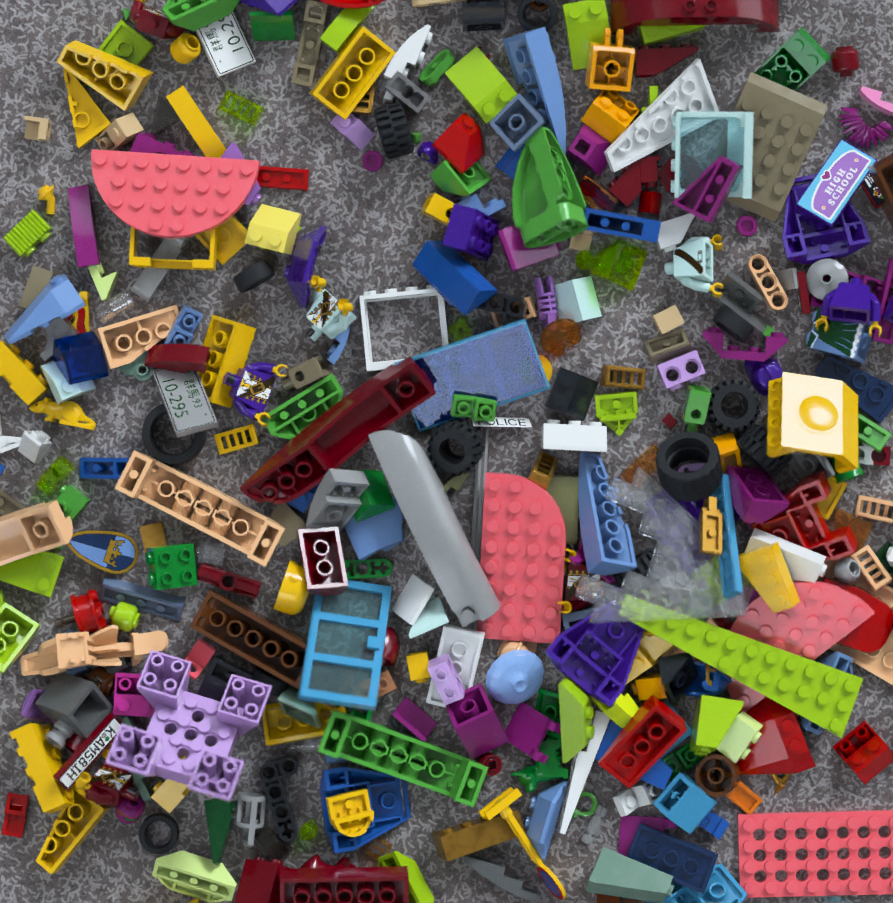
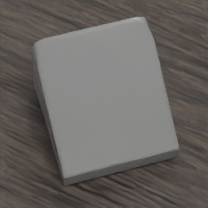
M796 268L778 271L779 281L784 291L798 289Z

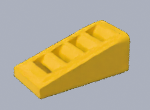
M255 424L214 435L219 455L260 444ZM245 430H249L251 442L247 441ZM238 432H241L244 444L240 445ZM231 434H233L236 444L234 447H232L229 437ZM225 436L227 449H224L221 437Z

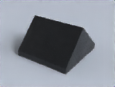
M689 653L659 658L662 685L672 706L677 703L699 676L693 658Z

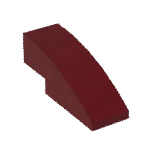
M192 344L154 345L149 349L144 364L148 367L185 374L186 370L206 373L211 356L210 347Z

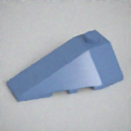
M65 274L62 276L57 275L50 280V283L45 286L4 337L9 345L31 335L36 327L45 328L57 317H60L61 320L84 307L85 303Z

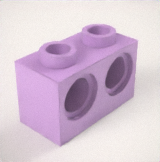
M697 350L656 366L664 388H670L671 391L683 387L682 382L687 380L690 383L701 380V375L706 373ZM688 362H693L696 365V371L693 374L688 373L686 370ZM672 369L677 373L675 381L667 379L666 373L668 370Z
M446 653L429 660L427 670L444 705L464 698L465 688L449 654Z

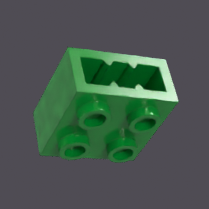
M194 543L147 547L145 561L149 566L147 582L151 589L163 590L197 585Z

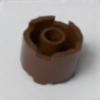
M722 753L706 756L696 767V784L709 796L719 797L727 795L735 790L740 782L741 772L739 765ZM718 770L719 773L721 772L722 777L719 778V780H717L718 777L714 776V772H717Z

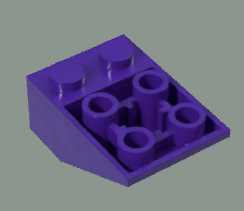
M454 204L442 245L488 261V258L493 253L492 244L494 237L497 236L499 231V221L478 209Z

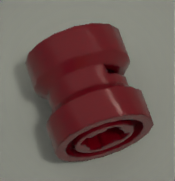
M490 752L480 755L477 759L478 763L488 767L487 775L495 776L502 769L501 759Z

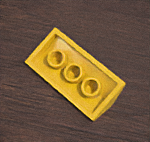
M314 702L322 723V728L318 729L284 714L279 703L267 704L262 713L266 746L323 736L332 710L347 713L346 706L333 709L324 703Z

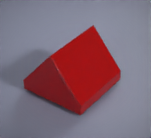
M641 191L638 212L659 215L662 194L654 191Z

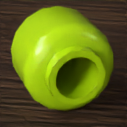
M121 601L116 607H111L108 618H111V625H117L118 629L129 632L132 628H137L141 613H138V607Z

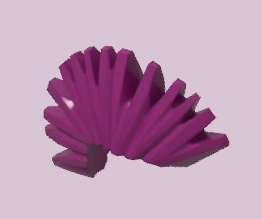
M841 107V110L847 112V114L839 115L840 118H846L839 120V122H845L840 126H849L843 134L854 130L847 138L848 141L853 139L852 144L858 140L857 147L861 143V148H863L866 143V148H869L870 138L874 146H877L875 136L884 142L886 140L883 136L890 137L883 129L893 131V127L885 120L877 126L869 127L859 116L857 108Z

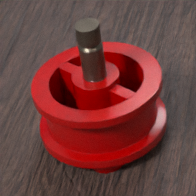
M88 589V593L80 596L72 594L70 598L74 614L54 620L56 628L76 622L80 632H89V634L108 627L105 617L103 618L105 611L102 602L99 601L96 589Z

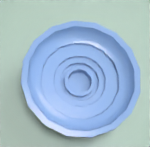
M512 650L501 655L492 663L487 672L485 684L488 693L496 701L504 704H519L530 699L537 693L543 681L544 668L542 661L535 653L527 650Z

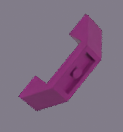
M708 327L707 330H703V337L720 357L725 359L764 362L785 345L788 340L787 337L783 336L784 333L771 332V335H766L765 352L761 351L759 347H748V350H740V346L727 345V349H724V332H721L719 327Z

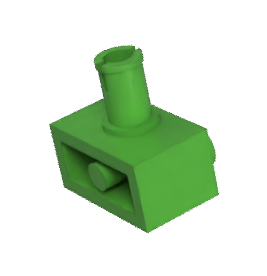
M73 484L64 485L58 491L57 495L59 497L56 499L64 517L70 516L72 523L91 501Z

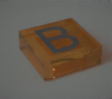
M378 836L370 841L364 853L378 861L379 857L388 854L393 844Z

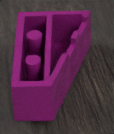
M719 156L672 203L708 223H714L744 166L725 156Z

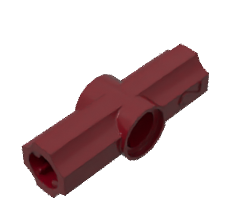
M203 562L197 574V580L255 600L262 583L236 574L233 571H227ZM227 575L234 578V585L231 587L224 583V577Z

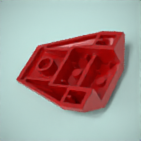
M768 697L762 699L746 712L762 724L763 727L760 730V733H762L760 739L756 744L751 743L749 749H751L749 755L745 760L741 758L737 762L741 775L796 774L816 767L795 712Z

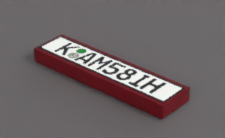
M109 713L53 775V778L64 789L69 791L76 783L79 775L82 772H86L116 738L122 723L112 713Z

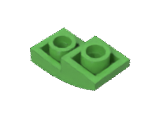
M453 394L450 415L452 417L472 418L474 421L494 422L497 401L476 396Z

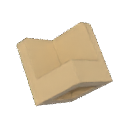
M24 116L23 120L26 121L24 138L49 142L52 121L47 118Z
M585 230L571 237L568 248L589 252L594 231Z
M676 304L652 316L660 335L684 324Z

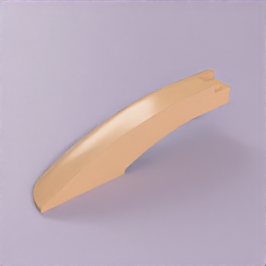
M57 500L48 503L43 502L0 517V566L66 545L71 540L73 534L72 520L70 516L64 517Z

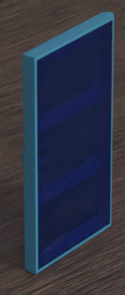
M526 319L412 357L419 368L424 370L436 392L435 395L411 410L419 432L440 426L451 419L454 421L456 418H464L452 417L450 415L453 394L496 400L497 407L550 389V384ZM403 360L398 361V362H395V363H394V366H396L397 364H399V363L402 362Z

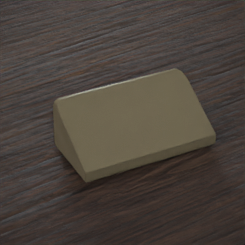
M683 328L644 341L651 365L691 351L690 343Z

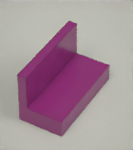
M407 696L392 713L398 721L423 742H425L427 736L438 724Z

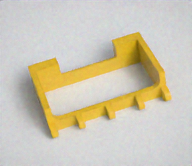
M131 227L129 265L139 268L216 271L218 227L211 230L209 260L137 257L138 230Z

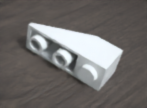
M42 430L24 431L18 451L35 464L39 463L53 443L49 441L51 437Z

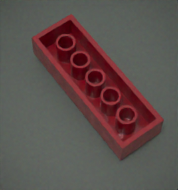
M408 867L280 869V903H409Z

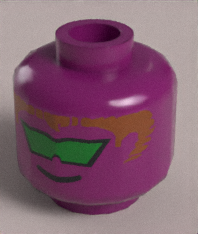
M140 796L136 801L126 798L120 806L115 807L116 817L123 823L133 824L143 814L145 803Z

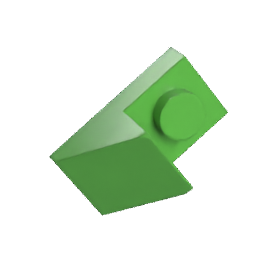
M858 413V444L862 446L865 443L880 453L892 434Z

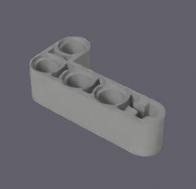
M193 236L179 239L164 238L153 254L152 259L176 260L177 257L182 255L187 247L186 243ZM144 268L134 283L131 292L149 303L164 282L163 278L165 275L169 274L172 269Z

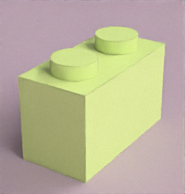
M742 711L733 721L717 750L734 763H737L741 758L745 760L751 752V749H749L751 743L756 744L762 736L760 730L763 725Z

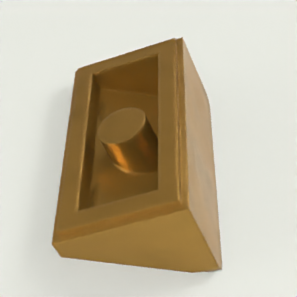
M163 522L139 527L145 553L147 552V547L168 545Z

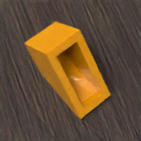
M730 432L713 437L712 439L717 444L720 454L722 474H725L728 465L742 467L740 450L733 433Z
M659 673L636 677L634 679L635 683H631L633 696L637 695L639 700H648L652 695L658 699L666 698Z

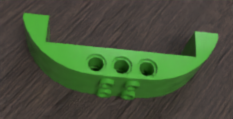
M334 710L331 712L317 749L318 752L337 759L341 757L451 797L454 801L471 807L475 805L488 770L487 766L427 741L423 742L419 738L378 723Z

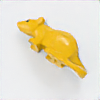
M46 397L29 407L34 413L47 414L48 417H45L44 421L56 423L58 419L59 424L94 430L96 427V423L84 414L81 406L73 401L57 404V402Z

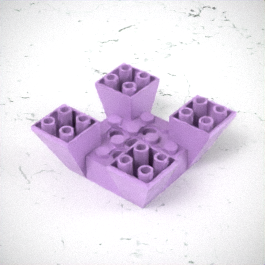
M151 650L136 687L155 709L147 731L123 724L120 725L106 764L144 776H159L189 785L188 789L230 802L244 765V761L232 758V753L238 738L259 724L272 686L231 674L221 702L187 692L192 664L190 661ZM201 719L202 721L195 722L194 720ZM168 732H175L172 735L167 734ZM188 738H195L192 741L187 740ZM215 744L213 747H208L207 745ZM182 756L188 757L187 759H184V760L179 759V758L182 757Z

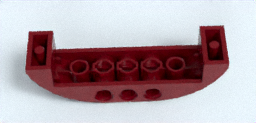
M610 0L611 35H616L618 29H623L624 35L632 34L634 26L757 24L758 32H779L778 0Z

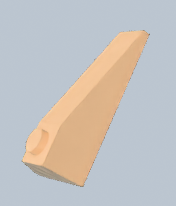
M177 305L93 330L99 351L109 369L133 362L141 354L167 337L179 314Z

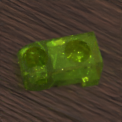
M63 455L59 456L38 479L35 485L49 496L76 467Z

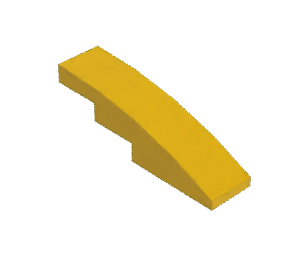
M184 85L166 96L206 157L221 158L226 148Z

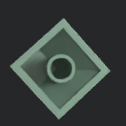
M291 685L278 697V703L284 714L318 729L322 728L315 703L299 699V689Z

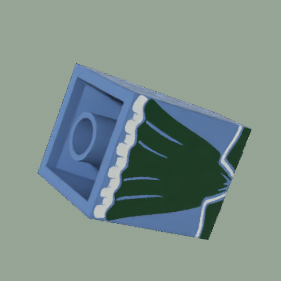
M818 306V310L814 312L812 317V323H814L812 330L808 332L806 337L807 347L864 365L871 343V337L868 332L872 322L870 321V324L867 325L832 321L827 317L829 330L827 332L824 331L825 323H821L819 330H817L815 323L821 318V307Z

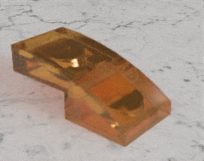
M651 444L621 473L634 489L657 469L656 453L658 448L654 444Z

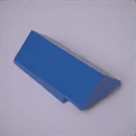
M443 240L426 241L412 263L413 267L451 306H455L464 316L497 293V289L456 250L442 245Z

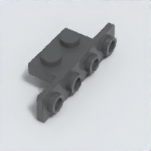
M730 271L721 282L724 286L723 289H714L716 292L722 293V297H714L711 291H708L706 294L719 305L737 313L754 328L756 333L761 335L769 322L754 311V309L764 296ZM713 279L710 285H714L717 281Z

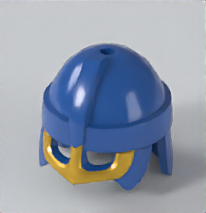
M694 662L699 676L684 694L691 697H700L701 695L716 697L726 690L728 683L731 682V677L707 663Z

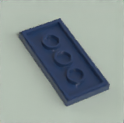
M640 822L627 857L674 876L673 882L704 894L719 854Z

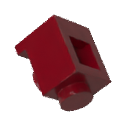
M661 156L639 159L641 185L645 184V188L657 187L658 178H661V166H657V163L661 161Z

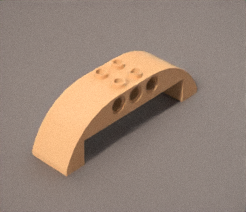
M133 451L115 486L116 490L151 504L247 554L248 558L265 567L285 530L279 523L250 506L170 465L137 451Z

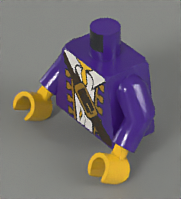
M257 362L248 364L245 368H239L236 375L226 372L223 384L231 386L229 396L233 398V404L239 413L254 421L258 420L262 427H266L267 424L261 422V419L263 417L271 419L269 414L264 412L277 377L273 374L276 373L282 378L287 377V375L280 374V369L283 367L288 368V366L280 364L276 367L275 364Z

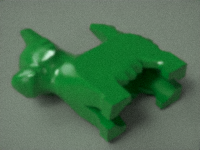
M552 736L544 737L538 751L549 756L546 763L543 764L539 761L535 765L524 767L520 771L511 774V776L518 777L519 783L524 785L527 793L535 791L539 782L557 778L568 779L569 769L560 766L561 757L558 750L562 747L561 739Z

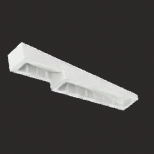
M594 710L592 726L595 728L594 737L572 759L568 785L556 830L561 834H565L608 726L610 718L604 712Z

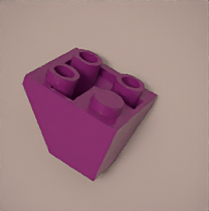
M583 124L566 150V155L600 176L608 164L604 151L612 143L586 124Z

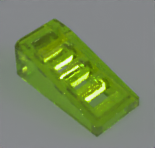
M229 90L226 91L218 107L219 110L253 127H256L264 111V107ZM232 97L234 99L228 109L225 106L229 98ZM237 101H240L241 103L237 111L234 112L233 109ZM244 105H248L244 115H240ZM254 108L255 111L251 119L247 118L251 109Z

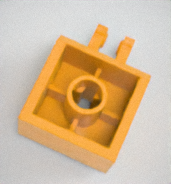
M610 28L604 29L602 43L590 42L585 85L589 89L630 92L635 49L631 45H622L623 29L617 30L615 44H610ZM612 63L614 66L610 67L608 71L606 67L607 65Z

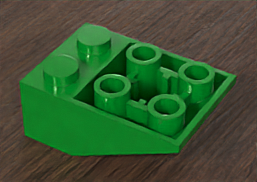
M802 27L754 73L796 91L831 57Z

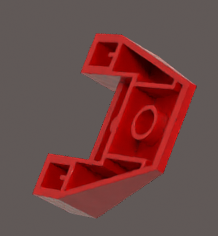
M823 470L803 477L784 495L789 502L788 508L763 523H753L751 525L753 531L757 528L826 556L825 560H837L854 554L858 545L850 525L830 532L816 502L827 499L832 489Z

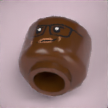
M102 666L89 669L84 677L85 680L94 682L104 696H109L115 688V674L107 673L106 668Z

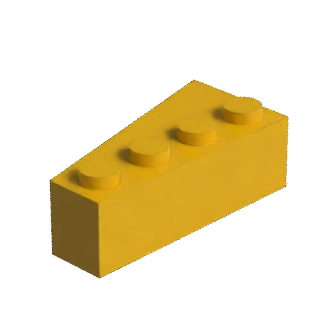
M29 723L9 732L12 739L16 738L20 748L16 750L19 757L23 756L27 763L25 771L27 776L35 782L33 790L43 813H56L75 804L73 799L74 792L72 788L67 791L53 778V775L63 765L60 749L54 747L45 739V735L52 731L53 728L50 725Z

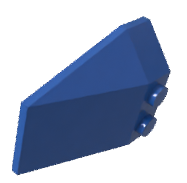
M344 766L323 770L319 789L324 828L334 854L356 850L411 818L407 782L401 779L406 814L404 817L400 778L382 772ZM366 788L368 790L371 810L374 811L373 822L370 823L364 834L357 837H349L338 832L330 823L325 798Z

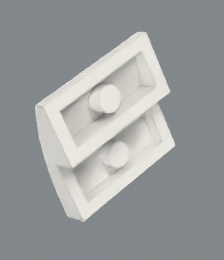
M412 574L392 610L406 622L414 625L434 588L418 576Z

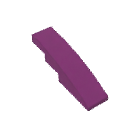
M89 185L68 188L78 268L100 265L95 230L96 223Z

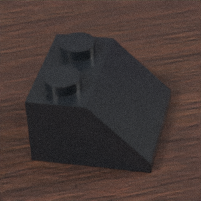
M466 0V3H462L463 32L505 30L504 1L487 0V2H478V0Z
M560 367L545 407L584 421L598 382Z

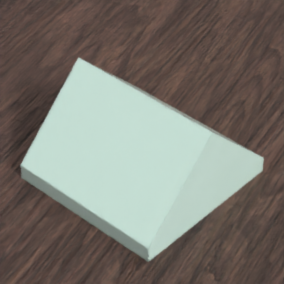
M591 276L554 285L556 308L561 327L602 316Z

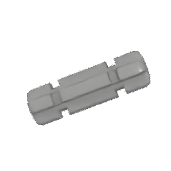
M602 805L597 806L595 815L592 816L586 827V833L584 832L581 837L582 842L588 845L592 844L593 836L597 834L603 822L602 818H605L608 812L606 807Z

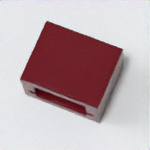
M669 413L661 420L670 429L678 423Z

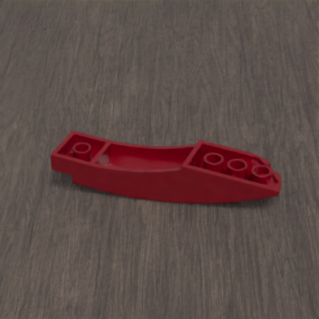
M411 356L396 366L390 365L309 424L263 464L240 487V490L247 497L260 503L264 501L272 502L273 504H283L295 500L321 483L329 468L337 469L369 442L368 434L384 430L400 417L435 395L436 392L430 379Z

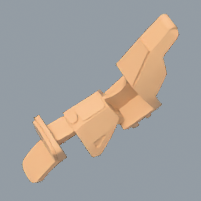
M117 625L108 626L90 636L89 632L56 634L55 638L41 643L38 651L21 657V673L23 676L38 674L47 676L67 672L70 668L86 665L119 666L122 665L120 657H131L132 666H137L142 661L143 655L150 654L151 650L157 652L165 651L168 647V636L166 632L161 630L141 634L130 633L129 642L117 643Z

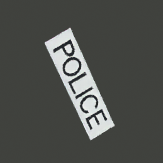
M495 417L494 422L474 421L472 419L473 426L532 428L530 419Z

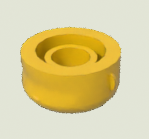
M290 560L274 610L289 615H296L304 608L309 591L306 589L303 565Z

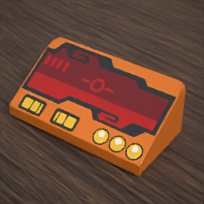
M586 175L579 182L585 203L590 208L611 211L618 202V199Z

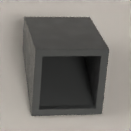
M66 672L58 673L35 702L45 716L54 721L62 720L73 728L74 733L84 739H87L113 710V706L94 682Z

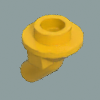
M45 184L37 191L39 194L37 199L47 200L46 213L55 214L54 186Z

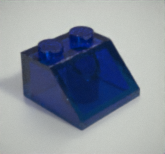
M93 331L54 339L52 359L69 385L109 375L102 344Z

